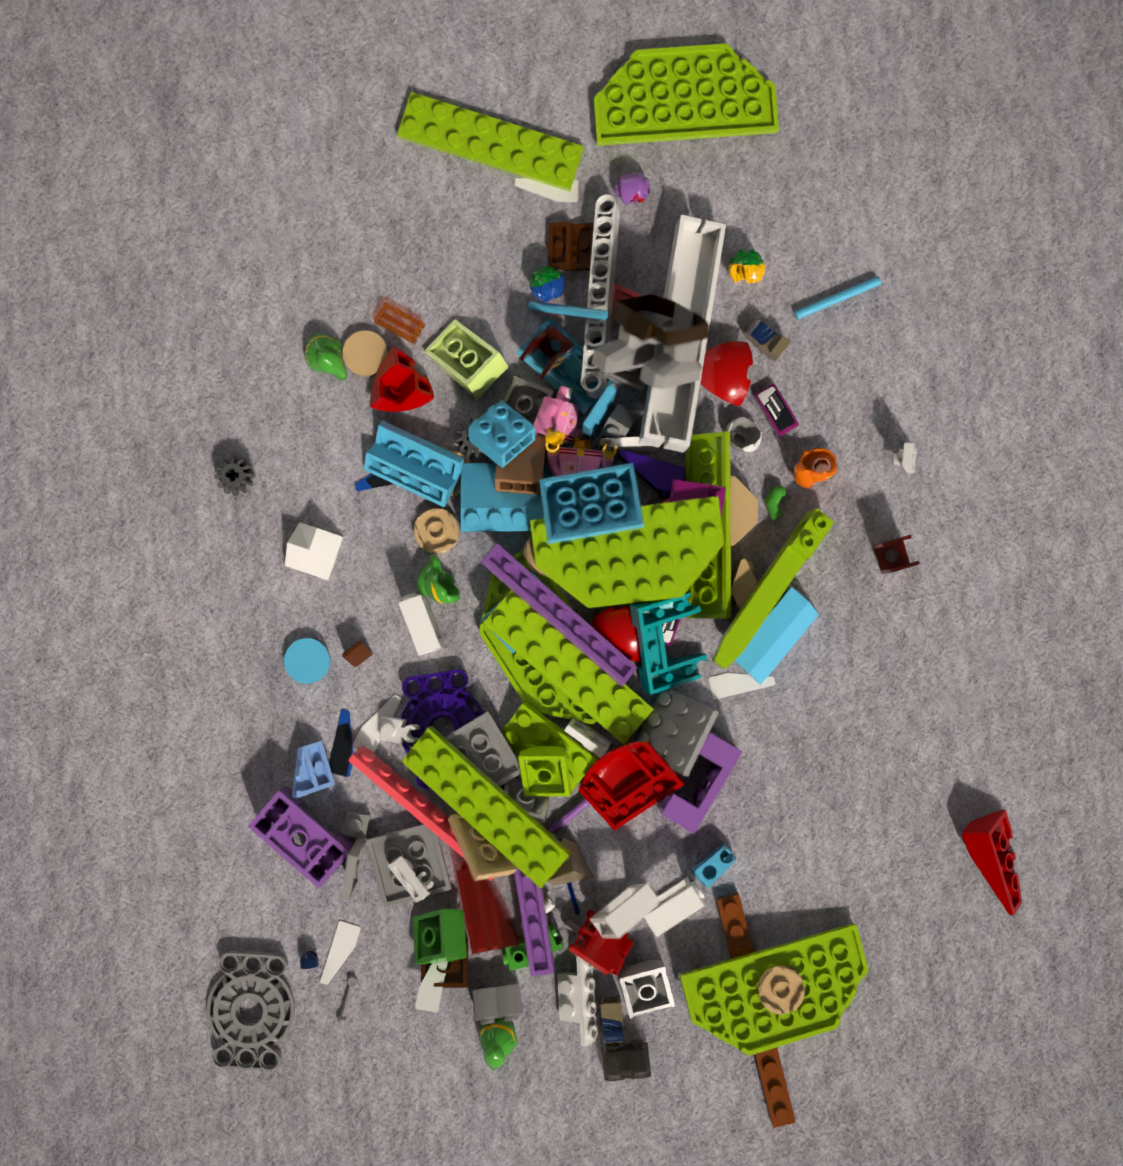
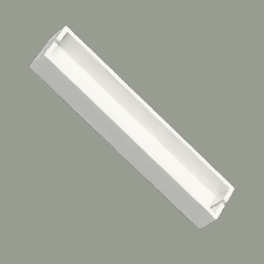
M681 215L675 226L663 298L688 308L704 318L710 326L726 224L706 220L700 232L696 233L702 219ZM707 339L700 340L697 359L702 369ZM663 344L655 345L653 359L664 353ZM701 375L699 381L665 389L652 388L648 385L639 444L658 448L661 444H664L663 449L683 453L687 450L691 441Z

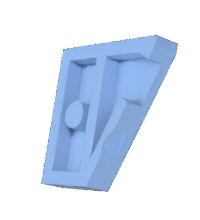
M322 740L298 748L292 792L293 799L335 785Z

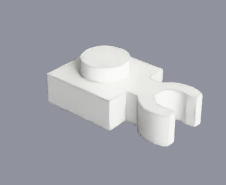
M384 716L381 719L380 740L394 743H404V740L409 743L417 742L419 738L413 737L411 731L420 729V726L417 724L406 726V719Z

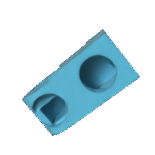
M723 843L716 847L699 864L694 865L690 871L703 886L709 888L728 870L737 858Z

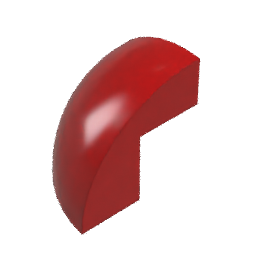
M731 341L722 343L705 351L700 384L715 396L737 406H741L751 383V380L747 379L749 366L753 365V358L748 342Z
M393 347L382 361L375 376L370 395V407L388 412L416 409L434 399L433 389L427 376L420 375L414 368L416 362L400 349Z
M631 603L619 609L610 607L591 621L595 630L626 658L634 662H642L637 628L632 625L629 605Z

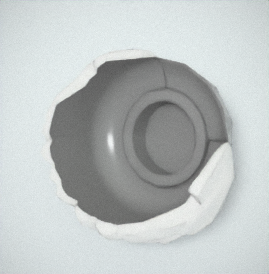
M739 417L727 425L726 431L730 432V446L732 448L745 452H752L758 448L762 439V432L758 425L754 424V421H750L746 417Z

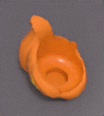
M825 448L803 451L799 462L794 466L793 478L795 483L805 489H810L814 486V483L829 479L838 470L836 456Z

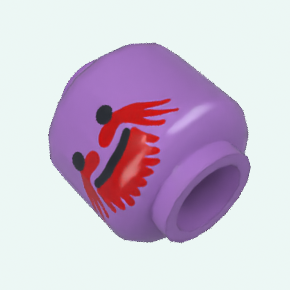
M641 172L622 174L619 183L615 185L616 196L621 197L624 204L643 203L646 196L650 195L648 177H644Z

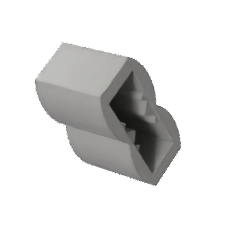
M519 984L472 990L475 1020H481V1025L495 1023L496 1018L503 1017L505 1022L518 1020V1015H523Z

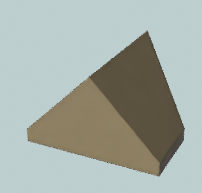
M563 837L561 843L572 853L547 883L560 885L594 879L578 844Z

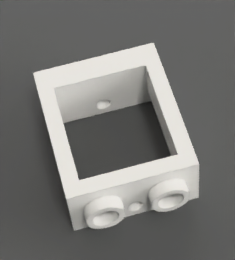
M416 592L403 596L404 601L398 604L418 656L445 647L426 596L419 595Z
M688 877L658 895L657 898L661 903L644 918L656 937L704 907L701 899L705 896L696 881L690 882Z
M648 883L630 885L593 915L590 921L602 938H620L661 903L657 898L658 893Z

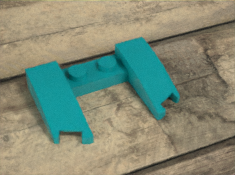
M686 592L683 597L629 604L632 625L637 628L642 661V667L639 668L641 687L649 695L700 679L702 676L699 673H695L698 661L707 660V654L704 652L670 660L666 658L662 624L701 612L699 605L691 606L686 599L691 596L689 592Z

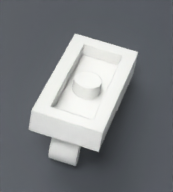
M904 443V449H899V453H894L893 455L894 465H902L906 473H915L917 450L914 443Z
M572 718L564 730L599 758L607 752L612 743L586 723L576 721L574 718Z
M402 856L393 860L388 865L389 869L415 902L423 900L429 895L427 890L434 883L433 881L427 885L422 883V877L426 875V872L415 876L412 864L407 859H403Z

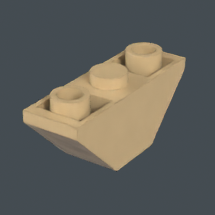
M730 476L731 547L758 523V499L736 476Z
M745 558L737 562L731 581V599L738 612L758 584L754 576L756 570L752 562H747Z

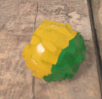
M740 249L734 255V258L731 259L728 269L730 278L734 280V283L746 279L747 284L760 282L765 275L766 267L759 252H756L754 249Z

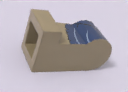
M755 319L744 332L746 339L774 362L791 342L786 337L777 334L759 319Z
M621 996L600 998L604 1044L623 1043Z

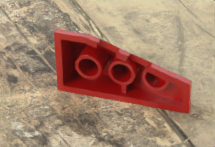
M999 810L972 820L962 832V840L966 844L970 857L1007 913L1014 915L1022 904L1019 876L1013 872L1016 855L1015 852H1011L1009 839L1013 838V833L1006 810Z

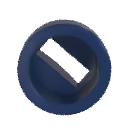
M307 951L301 955L300 969H311L319 966V959L314 951Z

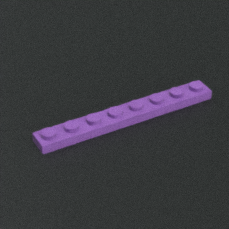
M498 543L481 561L486 568L620 686H623L637 669V666Z

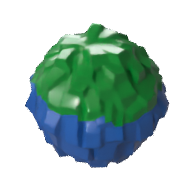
M553 267L536 268V271L530 278L529 286L532 294L543 303L549 302L553 297L555 299L564 293L565 276Z

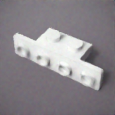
M576 955L577 973L562 971L557 974L560 1021L580 1023L581 1046L586 1047L596 1041L598 1033L595 1021V980L593 979V966Z

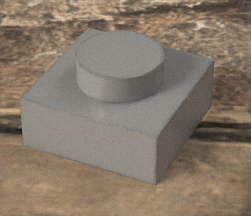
M347 811L343 835L366 839L370 814Z

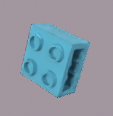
M502 400L496 405L489 407L482 417L475 419L468 427L469 441L501 468L505 467L535 441V426Z

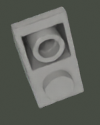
M618 404L608 418L591 450L603 451L604 445H600L602 438L626 437L638 415ZM606 446L607 450H614V447Z

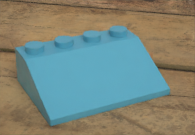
M463 463L461 470V532H531L530 520L544 519L542 496L495 491L496 463ZM545 463L543 479L551 478L553 476L548 468V463Z
M633 463L539 480L548 544L644 527Z

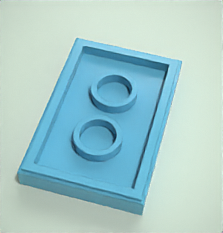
M608 385L583 424L582 435L587 439H591L614 403L616 389L611 385Z

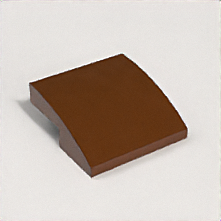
M571 221L549 223L548 266L556 270H590L594 223L572 224Z

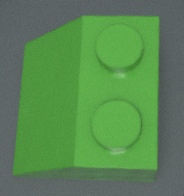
M439 909L412 917L415 965L450 962L467 958L464 910Z

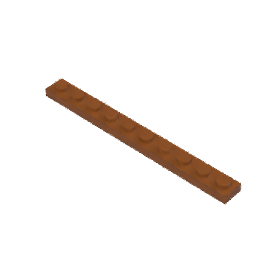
M739 893L716 898L730 958L753 953ZM778 1048L754 1054L773 1128L796 1123Z

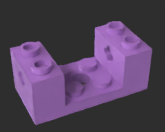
M709 732L699 754L716 763L715 767L710 766L705 775V778H707L703 787L699 786L693 795L695 801L692 802L674 791L658 802V809L663 816L693 834L697 831L742 754L741 750Z
M285 786L272 797L248 827L315 886L320 888L345 860L354 844L339 831L335 835L329 832L300 806L304 800L301 798L293 799V791ZM300 832L305 835V844L298 845L295 843V833Z

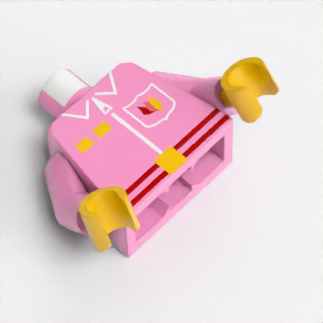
M559 386L556 399L548 396L544 397L533 425L535 426V432L545 435L546 441L553 446L562 444L563 441L570 443L575 441L573 448L591 450L592 447L589 440H581L580 438L582 435L577 427L579 406L569 403L573 389Z
M545 440V446L548 450V468L552 476L556 477L612 467L613 456L616 454L618 446L615 444L614 450L609 451L606 448L608 443L606 442L603 446V451L564 448L559 447L560 444L551 446Z

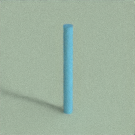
M879 276L798 309L794 311L795 318L797 320L877 287L882 284Z
M530 301L528 304V309L531 311L607 320L608 311L534 301Z

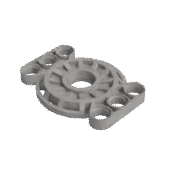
M230 950L221 956L219 968L225 974L213 986L206 1007L210 1029L216 1039L222 1043L212 1055V1060L217 1067L271 1071L277 1068L281 1062L282 1053L276 1045L288 1034L295 1016V999L292 990L281 976L288 967V960L285 955L271 952ZM227 956H232L236 959L237 964L234 968H229L225 965V958ZM254 957L259 960L260 966L258 969H251L248 966L249 958ZM279 959L283 963L282 970H273L271 961ZM223 982L224 987L218 994H215L218 986ZM282 985L287 991L289 999H286L285 994L281 989ZM253 998L260 1002L262 1013L259 1018L249 1020L243 1017L240 1007L241 1003L246 999ZM212 1001L214 1002L213 1014H212ZM288 1005L291 1006L290 1019L286 1018ZM288 1025L285 1032L279 1037L277 1034L282 1026ZM220 1050H227L229 1052L230 1059L228 1061L219 1059L218 1052ZM242 1052H251L253 1061L250 1063L244 1062L241 1058ZM273 1053L277 1059L276 1063L268 1064L264 1059L265 1054Z

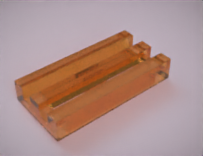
M386 302L374 321L376 325L413 345L416 344L421 331L426 326L425 323ZM386 310L418 326L417 329L386 314ZM384 318L414 335L411 337L381 321V319Z

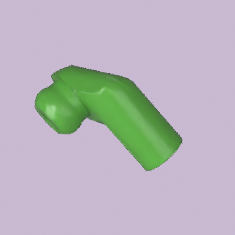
M781 485L772 487L765 498V505L771 520L782 516L778 504L781 498L786 495V490Z

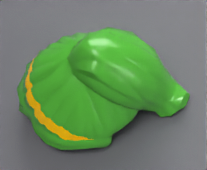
M316 334L310 337L304 352L306 363L317 372L335 375L340 380H345L347 378V371L342 361L341 343L326 334Z
M430 555V562L421 570L417 578V592L420 595L429 596L437 603L453 604L460 599V591L453 582L454 576L448 575L441 569V562L437 556Z
M504 1017L496 1018L495 1023L484 1024L480 1029L479 1041L486 1064L491 1070L500 1068L505 1062V1057L513 1051L518 1043L512 1021L505 1022Z

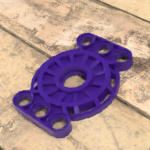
M456 669L412 676L403 682V693L412 699L403 710L401 719H405L406 713L410 708L412 712L409 715L406 726L411 724L420 726V729L411 731L413 737L420 738L427 728L432 726L434 721L441 717L450 719L454 725V731L476 719L478 715L484 714L478 701L463 690L469 682L468 674L464 670ZM455 673H461L464 676L465 682L462 686H455L452 683V676ZM432 677L441 679L442 686L440 689L433 690L430 687L429 681ZM411 680L419 684V690L415 694L409 693L406 688L407 683ZM459 692L464 695L462 698L457 696ZM468 698L475 704L478 711L474 712L472 707L466 702ZM415 700L419 701L417 705L413 704ZM404 740L402 746L407 754L410 751L408 747H413L416 742L406 743ZM417 776L416 781L421 788L431 789Z

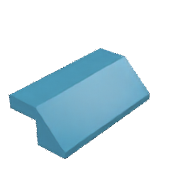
M550 318L539 326L533 337L523 344L516 354L521 356L531 340L551 326L540 343L521 358L544 377L555 360L573 347L561 365L544 379L557 391L559 386L573 389L570 402L579 406V410L585 414L600 398L594 399L589 397L581 385L584 347ZM607 379L606 388L608 385L612 386L614 382ZM592 382L589 385V389L596 388L599 382Z
M382 421L378 425L376 443L366 452L364 470L445 507L461 475L464 458Z
M789 586L746 649L734 662L761 685L819 614L807 599L793 587Z

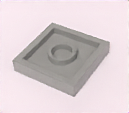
M357 838L348 854L340 899L349 901L358 884L366 839Z

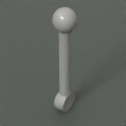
M354 976L348 979L347 995L341 1016L337 1018V1022L340 1025L346 1023L345 1015L353 987L357 984V978Z

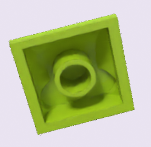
M532 746L520 751L518 758L524 796L571 795L568 769L569 754L564 748L559 746Z

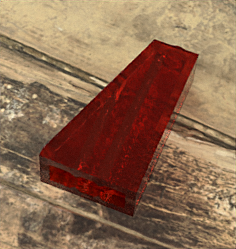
M462 862L461 866H458L456 873L472 954L518 945V934L490 880L487 878L475 881L467 862Z

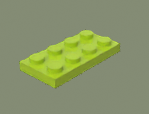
M526 701L523 702L501 731L510 747L518 754L520 751L532 746H559L564 748L569 754L568 769L571 792L598 759L597 755L584 747Z

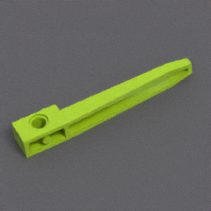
M818 508L804 514L720 639L712 662L721 669H726L743 653L804 562L811 558L835 523Z

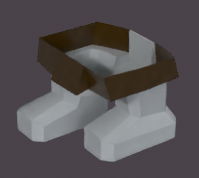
M654 294L616 300L611 317L620 324L618 339L594 348L593 365L608 373L642 367L640 380L657 389H665L700 380L702 366L697 359L700 340L709 338V323L704 318L677 302ZM663 344L664 353L652 359L655 345Z

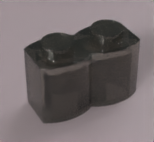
M635 1039L629 1041V1044L626 1045L612 1043L602 1047L605 1081L641 1079L651 1076L647 1042Z

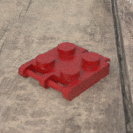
M588 910L586 914L587 919L584 925L579 927L577 931L579 934L574 944H570L569 950L605 975L609 973L617 975L633 942L627 938L629 935L627 932L620 938H602L592 922L588 927L590 918L596 914L595 911Z

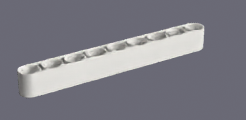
M608 194L600 196L595 205L587 308L608 311L607 320L597 322L593 318H586L581 376L583 389L589 397L594 399L602 396L607 384V372L602 371L596 366H591L594 348L610 342L620 210L616 200ZM612 207L611 210L606 212L604 211L605 208ZM611 228L609 232L602 233L604 229ZM603 250H609L607 254L600 255ZM601 272H607L605 276L598 277ZM606 293L602 299H596L599 294ZM602 337L599 343L593 344L595 338ZM592 382H599L596 388L589 389V385Z

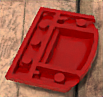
M643 741L619 746L600 757L585 774L583 784H580L578 791L615 831L664 799L666 795H670L682 787L685 783L650 742Z

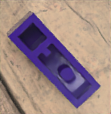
M622 449L618 451L617 456L625 464L633 463L634 472L652 489L658 491L659 496L670 498L673 479L683 481L685 467Z

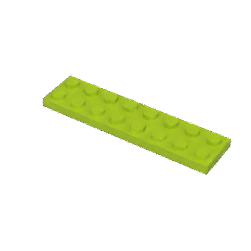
M413 92L410 93L397 133L400 139L569 192L571 191L584 151V146Z
M730 432L691 435L690 446L686 450V481L726 487L721 517L724 545L687 590L691 596L686 599L691 606L699 605L701 612L686 616V619L731 618Z
M510 590L482 622L622 744L626 743L654 710L626 684L620 686L514 591Z
M430 726L401 761L540 889L571 855L572 852L434 727Z

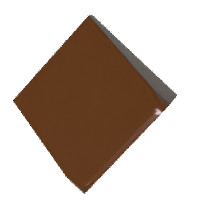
M358 641L343 652L342 656L352 666L357 667L371 657L373 653L364 641Z

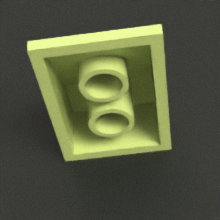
M456 319L424 351L430 359L477 400L509 367L496 349Z

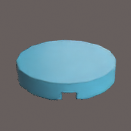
M302 638L293 642L284 656V667L288 675L293 680L302 684L321 680L328 673L331 665L328 648L321 641L313 638Z

